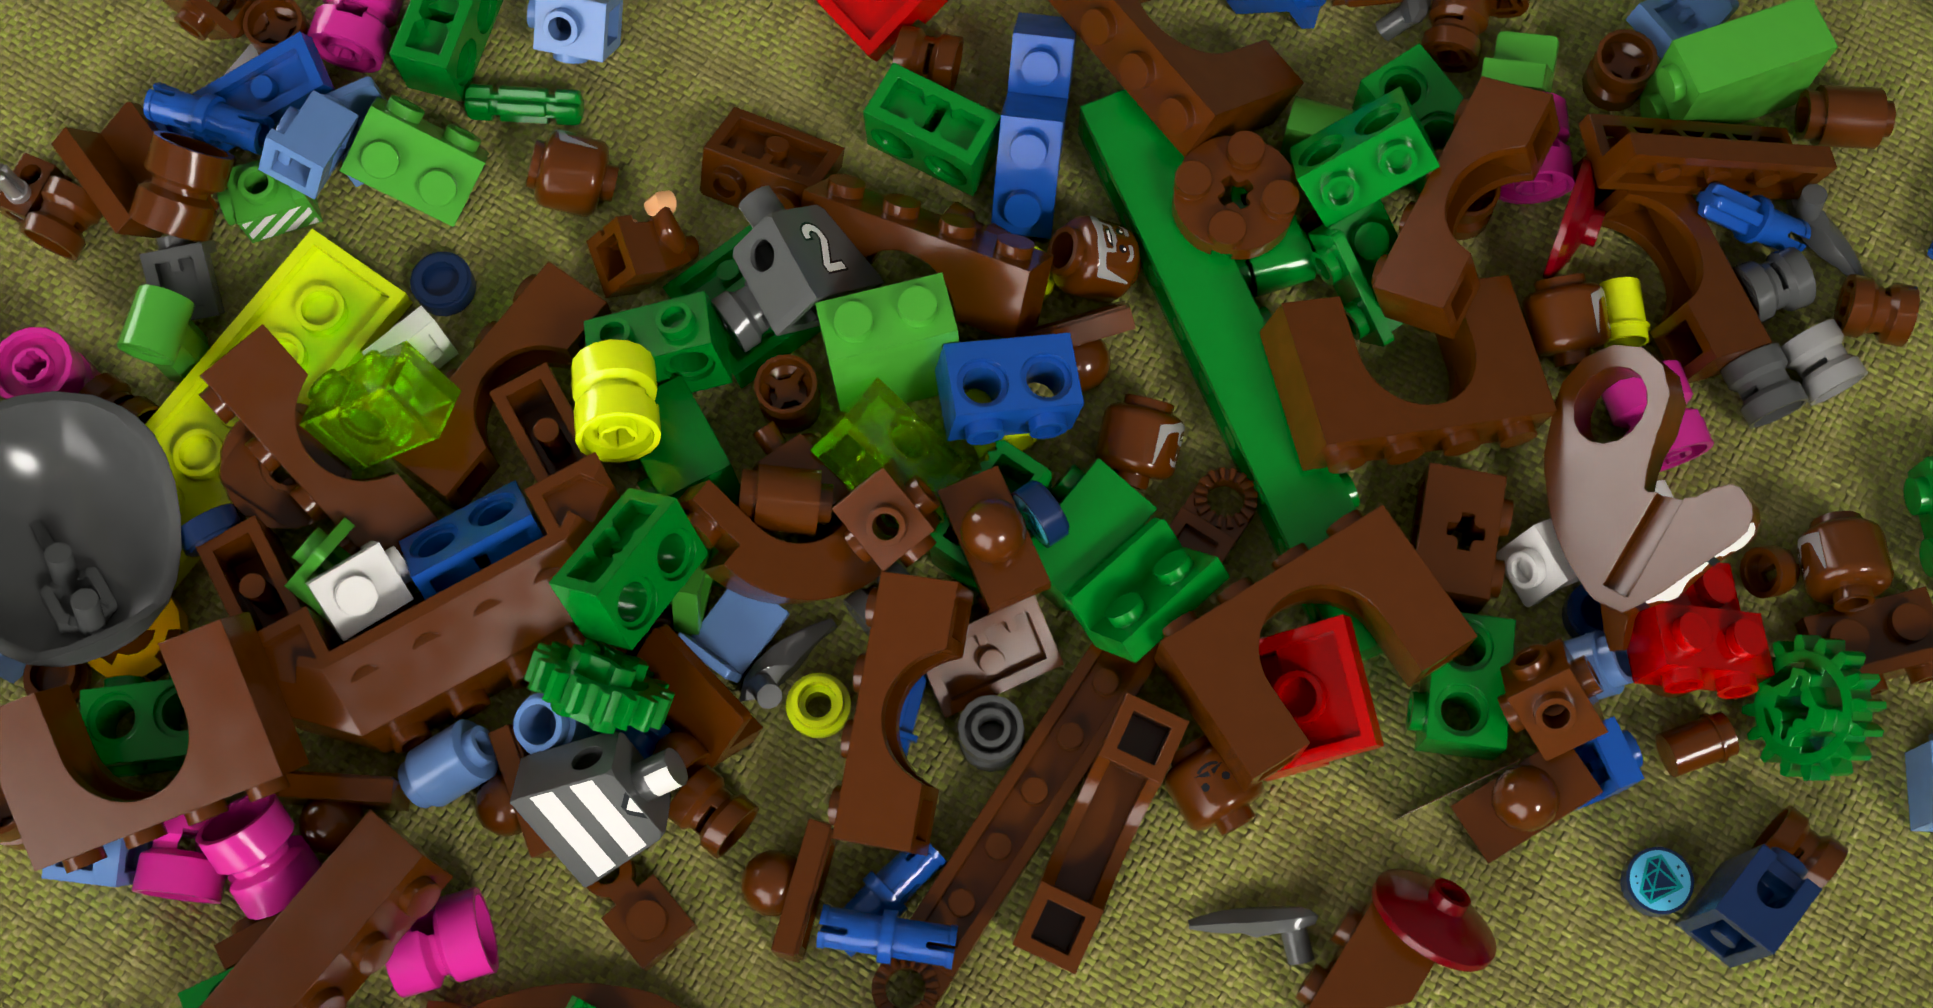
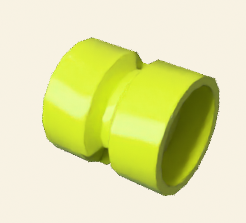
M612 339L595 342L581 349L572 359L571 366L572 395L575 401V442L579 450L587 456L596 452L600 461L616 463L637 460L651 453L659 445L661 438L659 405L655 402L657 395L656 366L651 352L640 344L628 340Z

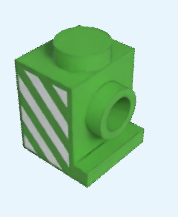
M260 159L233 167L227 184L228 188L223 192L217 193L219 205L227 223L230 226L238 224L252 243L323 222L317 198L314 200L258 170Z

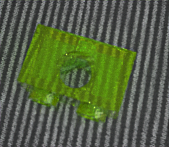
M404 341L380 353L377 350H372L365 354L357 363L340 371L330 369L323 373L313 383L308 392V398L311 402L299 425L353 471L357 472L438 439L461 390L410 343Z
M878 377L841 411L810 449L816 457L852 490L893 458L909 479L914 475H918L938 498L937 490L959 482L970 466L967 461ZM890 515V516L898 523V521L896 520V518H895L894 516Z

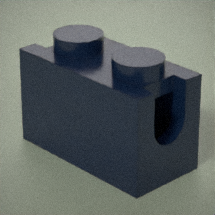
M1762 844L1722 862L1675 925L1729 968L1774 955L1822 889L1810 879H1804L1808 870L1799 859L1781 848L1771 847L1770 849L1765 844Z

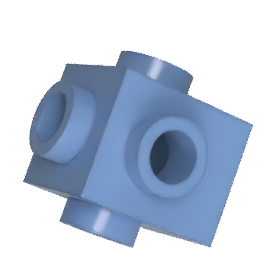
M529 0L527 24L529 28L534 29L533 49L553 53V58L563 63L581 64L588 60L603 63L621 43L623 0Z

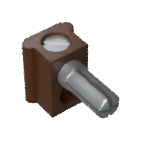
M24 152L13 171L6 164L0 163V213L22 224L29 212L41 209L43 202L41 191L50 176L60 177L70 182L73 180L64 175L56 165Z

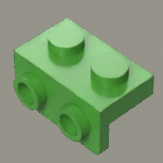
M391 95L389 100L386 101L376 97L363 120L340 172L454 227L489 155L486 150L479 147L481 139L459 126L448 124L444 130L422 119L425 111L406 99Z

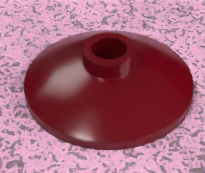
M1584 158L1543 274V279L1553 278L1570 261L1581 244L1594 247L1606 211L1594 208L1595 178L1591 161L1587 158Z
M1406 869L1384 871L1372 886V899L1379 915L1404 943L1424 957L1442 966L1464 972L1483 970L1494 959L1496 955L1494 935L1483 917L1471 905V899L1467 892L1458 884L1445 878L1433 879L1424 874Z

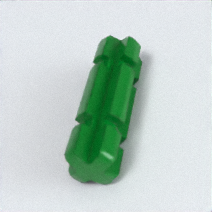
M471 84L466 88L464 99L465 111L472 120L492 121L494 115H500V121L549 124L550 118L556 119L557 125L576 126L582 122L584 115V99L581 92L575 89H556L555 94H549V88L501 85L498 91H493L492 85Z

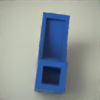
M1019 12L1013 31L1008 91L1000 120L991 223L997 224L1011 234L1046 239H1051L1061 152L1077 33L1063 17Z

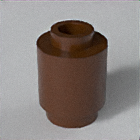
M1819 85L1815 91L1804 90L1800 94L1795 110V133L1798 139L1810 140V143L1814 146L1875 149L1879 146L1883 137L1887 138L1891 135L1895 124L1896 109L1894 102L1887 100L1884 89L1880 87Z
M759 464L758 470L742 469L738 508L762 530L815 535L818 522L830 523L833 484L821 483L822 470Z

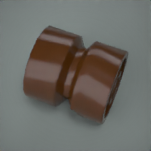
M154 131L144 161V167L153 177L152 179L144 180L136 188L129 217L148 228L164 234L192 241H209L218 216L217 210L219 207L217 202L211 197V194L226 190L235 161L234 155L215 145L189 136L168 131Z

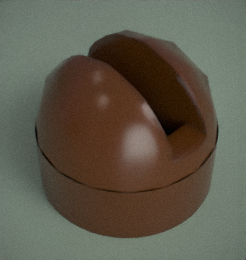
M1775 545L1755 547L1747 551L1741 560V581L1745 589L1757 598L1764 599L1784 595L1791 591L1799 581L1800 566L1796 564L1793 553L1789 549ZM1776 569L1777 576L1769 582L1765 573Z
M679 731L663 735L656 743L652 754L654 755L667 748L676 750L686 766L688 779L702 767L706 766L711 758V753L698 739L689 733Z

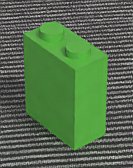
M1791 0L1675 39L1671 42L1639 97L1641 117L1741 124L1797 104L1800 94L1808 89L1838 46L1814 0Z
M942 272L815 303L826 357L842 419L939 395L935 368L943 344L959 342L958 328Z

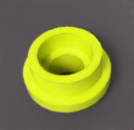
M811 673L796 681L789 690L786 699V712L793 727L801 734L811 738H826L836 734L845 726L851 713V699L845 685L836 677L826 673ZM821 696L829 699L831 708L825 716L813 717L807 712V706L813 698Z

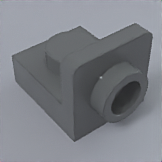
M169 235L156 238L158 251L139 254L147 284L177 292L195 304L196 307L191 320L225 313L210 253L217 252L214 240L197 243L196 241Z

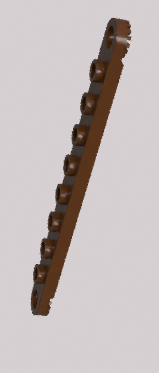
M1219 467L1218 470L1207 472L1199 480L1191 495L1169 525L1183 547L1217 556L1221 563L1224 564L1253 519L1258 504V493L1253 488V481H1250L1244 472L1240 473L1232 467L1231 469ZM1217 487L1232 488L1241 496L1243 508L1232 517L1231 515L1223 517L1221 514L1218 516L1214 510H1210L1211 507L1207 504V495ZM1160 641L1136 663L1096 648L1093 643L1090 645L910 918V920L950 926L952 924L958 925L955 946L927 942L929 945L955 948L952 970L945 969L943 966L895 958L891 959L890 965L882 963L872 980V996L877 1008H899L888 1000L886 988L889 979L901 970L915 971L922 976L925 982L926 992L924 998L913 1008H936L1089 772L1122 697L1126 693L1137 697L1158 665L1154 657Z

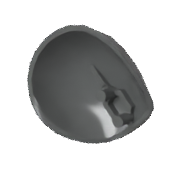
M51 391L19 395L0 401V654L27 665L49 667L82 664L107 656L129 644L149 629L169 603L178 579L182 551L181 514L176 483L166 454L153 432L137 416L124 407L95 395Z

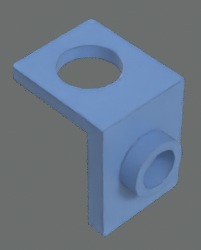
M727 589L703 620L699 635L693 634L689 636L679 632L678 636L702 662L723 678L739 683L790 614L779 604L753 600Z

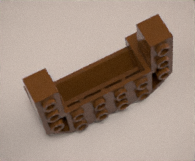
M546 362L489 392L537 483L524 489L542 522L546 535L425 600L421 592L413 595L414 599L349 639L342 641L336 631L323 621L316 611L284 587L296 573V570L279 536L255 515L224 531V533L201 546H195L228 615L233 616L250 612L294 726L303 731L383 753H389L393 750L396 753L407 752L431 738V729L454 717L456 721L481 713L491 704L490 697L512 685L515 689L527 687L529 682L524 680V676L534 648L537 649L539 643L551 646L553 641H558L570 648L574 643L584 646L585 640L588 638L582 635L549 585V582L617 502L620 495L596 452L587 456L579 450L575 442L574 411Z

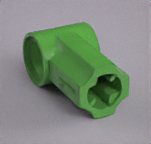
M149 284L138 286L116 344L121 351L134 358L154 364L170 381L181 383L210 349L208 337L191 320L196 306L190 299L163 287Z

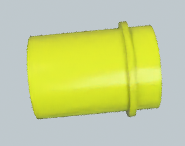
M1617 277L1601 282L1599 285L1605 293L1611 327V338L1604 344V347L1607 348L1611 345L1641 347L1649 342L1648 331L1651 329V326L1646 321L1641 281L1635 277Z

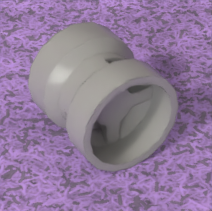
M1829 319L1810 327L1781 346L1788 360L1786 368L1797 371L1802 379L1801 386L1809 399L1808 403L1810 406L1817 405L1840 394L1868 374L1859 357L1848 354L1842 345L1844 334L1834 319Z

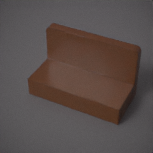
M133 102L125 103L101 133L65 127L51 145L116 234L160 238L164 233L148 228L129 217L136 188L144 180L152 179L153 177L144 167V161L153 132L159 130L152 121L146 119L142 106Z
M664 623L652 630L636 657H640L649 665L648 670L655 673L653 679L667 682L669 684L668 690L675 692L666 720L676 731L689 733L701 742L711 753V758L707 763L711 768L752 744L764 727L669 625Z

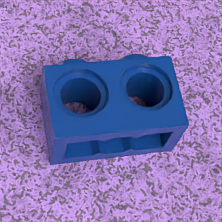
M1070 333L943 344L935 368V375L947 441L966 439L967 443L971 445H986L1001 440L1005 435L1029 433L1035 439H1048L1059 436L1068 429H1072L1084 405ZM1028 384H1043L1052 391L1054 396H1039L1029 388ZM964 390H982L991 398L992 402H975L965 394Z
M514 480L400 540L399 544L410 576L426 600L542 538L546 533L518 483Z

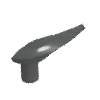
M1404 0L1400 6L1376 21L1378 32L1386 41H1391L1411 26L1424 20L1430 10L1431 0Z
M1809 184L1803 188L1799 199L1786 200L1788 214L1809 223L1811 227L1810 240L1801 238L1819 257L1838 268L1846 277L1850 274L1865 276L1851 245L1839 228L1822 210L1828 197L1824 187L1818 184Z
M832 618L812 624L789 635L763 654L745 676L740 702L756 700L765 709L776 707L782 700V691L779 686L801 667L813 648L837 628Z
M1266 906L1217 911L1188 920L1190 930L1209 933H1243L1255 938L1281 933L1288 965L1304 964L1315 959L1307 927L1316 923L1318 915L1303 907Z

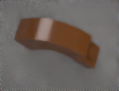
M710 480L689 487L678 499L704 546L709 549L715 547L718 550V553L704 567L703 571L719 584L744 597L772 604L792 605L809 603L848 594L864 587L881 575L882 570L874 560L870 563L864 562L848 545L843 534L848 528L836 514L830 519V523H827L816 536L804 544L776 539L764 532ZM885 514L891 523L898 524L889 514Z

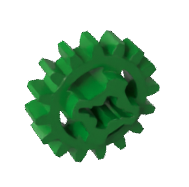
M1795 635L1794 641L1774 642L1773 651L1775 657H1771L1775 675L1758 684L1759 690L1754 693V703L1742 706V714L1755 716L1757 723L1747 733L1748 739L1765 741L1766 746L1761 753L1760 759L1766 763H1780V774L1785 777H1803L1804 781H1830L1831 776H1849L1853 774L1851 761H1869L1873 756L1869 747L1864 743L1866 737H1883L1884 730L1878 724L1872 722L1873 712L1887 709V703L1880 699H1872L1870 690L1881 681L1879 674L1861 673L1860 669L1864 665L1866 655L1859 651H1845V640L1840 638H1822L1819 635Z
M586 639L584 646L574 643L571 648L558 641H553L551 646L539 643L537 649L534 648L524 676V680L529 682V690L543 693L542 700L551 703L550 707L557 715L572 718L588 725L593 731L606 734H614L616 727L626 731L628 725L641 732H648L650 727L660 730L666 720L675 692L668 690L669 684L667 682L653 679L655 673L648 670L649 665L640 657L631 656L616 650L606 643L592 639Z

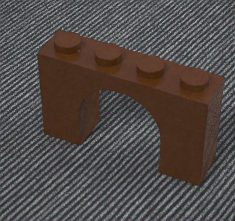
M1048 0L1184 158L1194 148L1210 139L1232 136L1240 131L1253 132L1272 125L1304 84L1301 78L1266 39L1230 52L1218 54L1202 52L1176 41L1161 30L1143 9L1141 3L1151 0Z
M1509 275L1479 279L1481 286L1454 339L1435 333L1448 371L1449 394L1446 402L1431 405L1412 403L1398 398L1381 387L1373 379L1358 353L1340 296L1281 303L1259 334L1302 470L1328 467L1330 473L1339 474L1357 469L1367 461L1386 459L1389 465H1399L1413 461L1426 452L1443 450L1445 456H1458L1473 451L1481 444L1499 442L1502 448H1512L1536 438L1538 435L1537 429L1553 416L1557 409Z
M1383 505L1365 516L1358 509L1347 513L1326 530V534L1329 536L1328 539L1310 550L1305 543H1300L1290 548L1271 564L1275 570L1256 583L1249 576L1238 580L1217 596L1216 600L1219 602V606L1201 617H1198L1194 610L1189 611L1172 621L1162 630L1164 640L1160 641L1154 660L1212 746L1220 754L1244 792L1298 759L1310 744V741L1270 685L1260 662L1259 639L1261 629L1279 612L1300 604L1316 603L1330 605L1349 613L1366 627L1409 688L1462 655L1478 637Z
M250 612L216 620L158 643L184 708L189 728V743L184 763L176 777L164 789H144L128 784L114 775L103 764L94 749L68 683L32 693L0 706V786L34 871L62 861L66 873H70L107 858L108 856L103 845L123 838L126 848L129 850L167 835L168 831L164 822L184 814L188 826L229 811L225 798L239 792L246 791L251 803L291 787L286 774L310 763Z

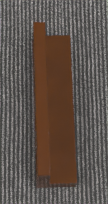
M1589 113L1578 123L1599 189L1698 194L1699 191H1705L1710 183L1719 182L1750 197L1763 195L1768 199L1788 200L1799 199L1805 186L1818 184L1837 169L1830 147L1792 144L1787 128ZM1606 136H1612L1619 142L1610 149Z

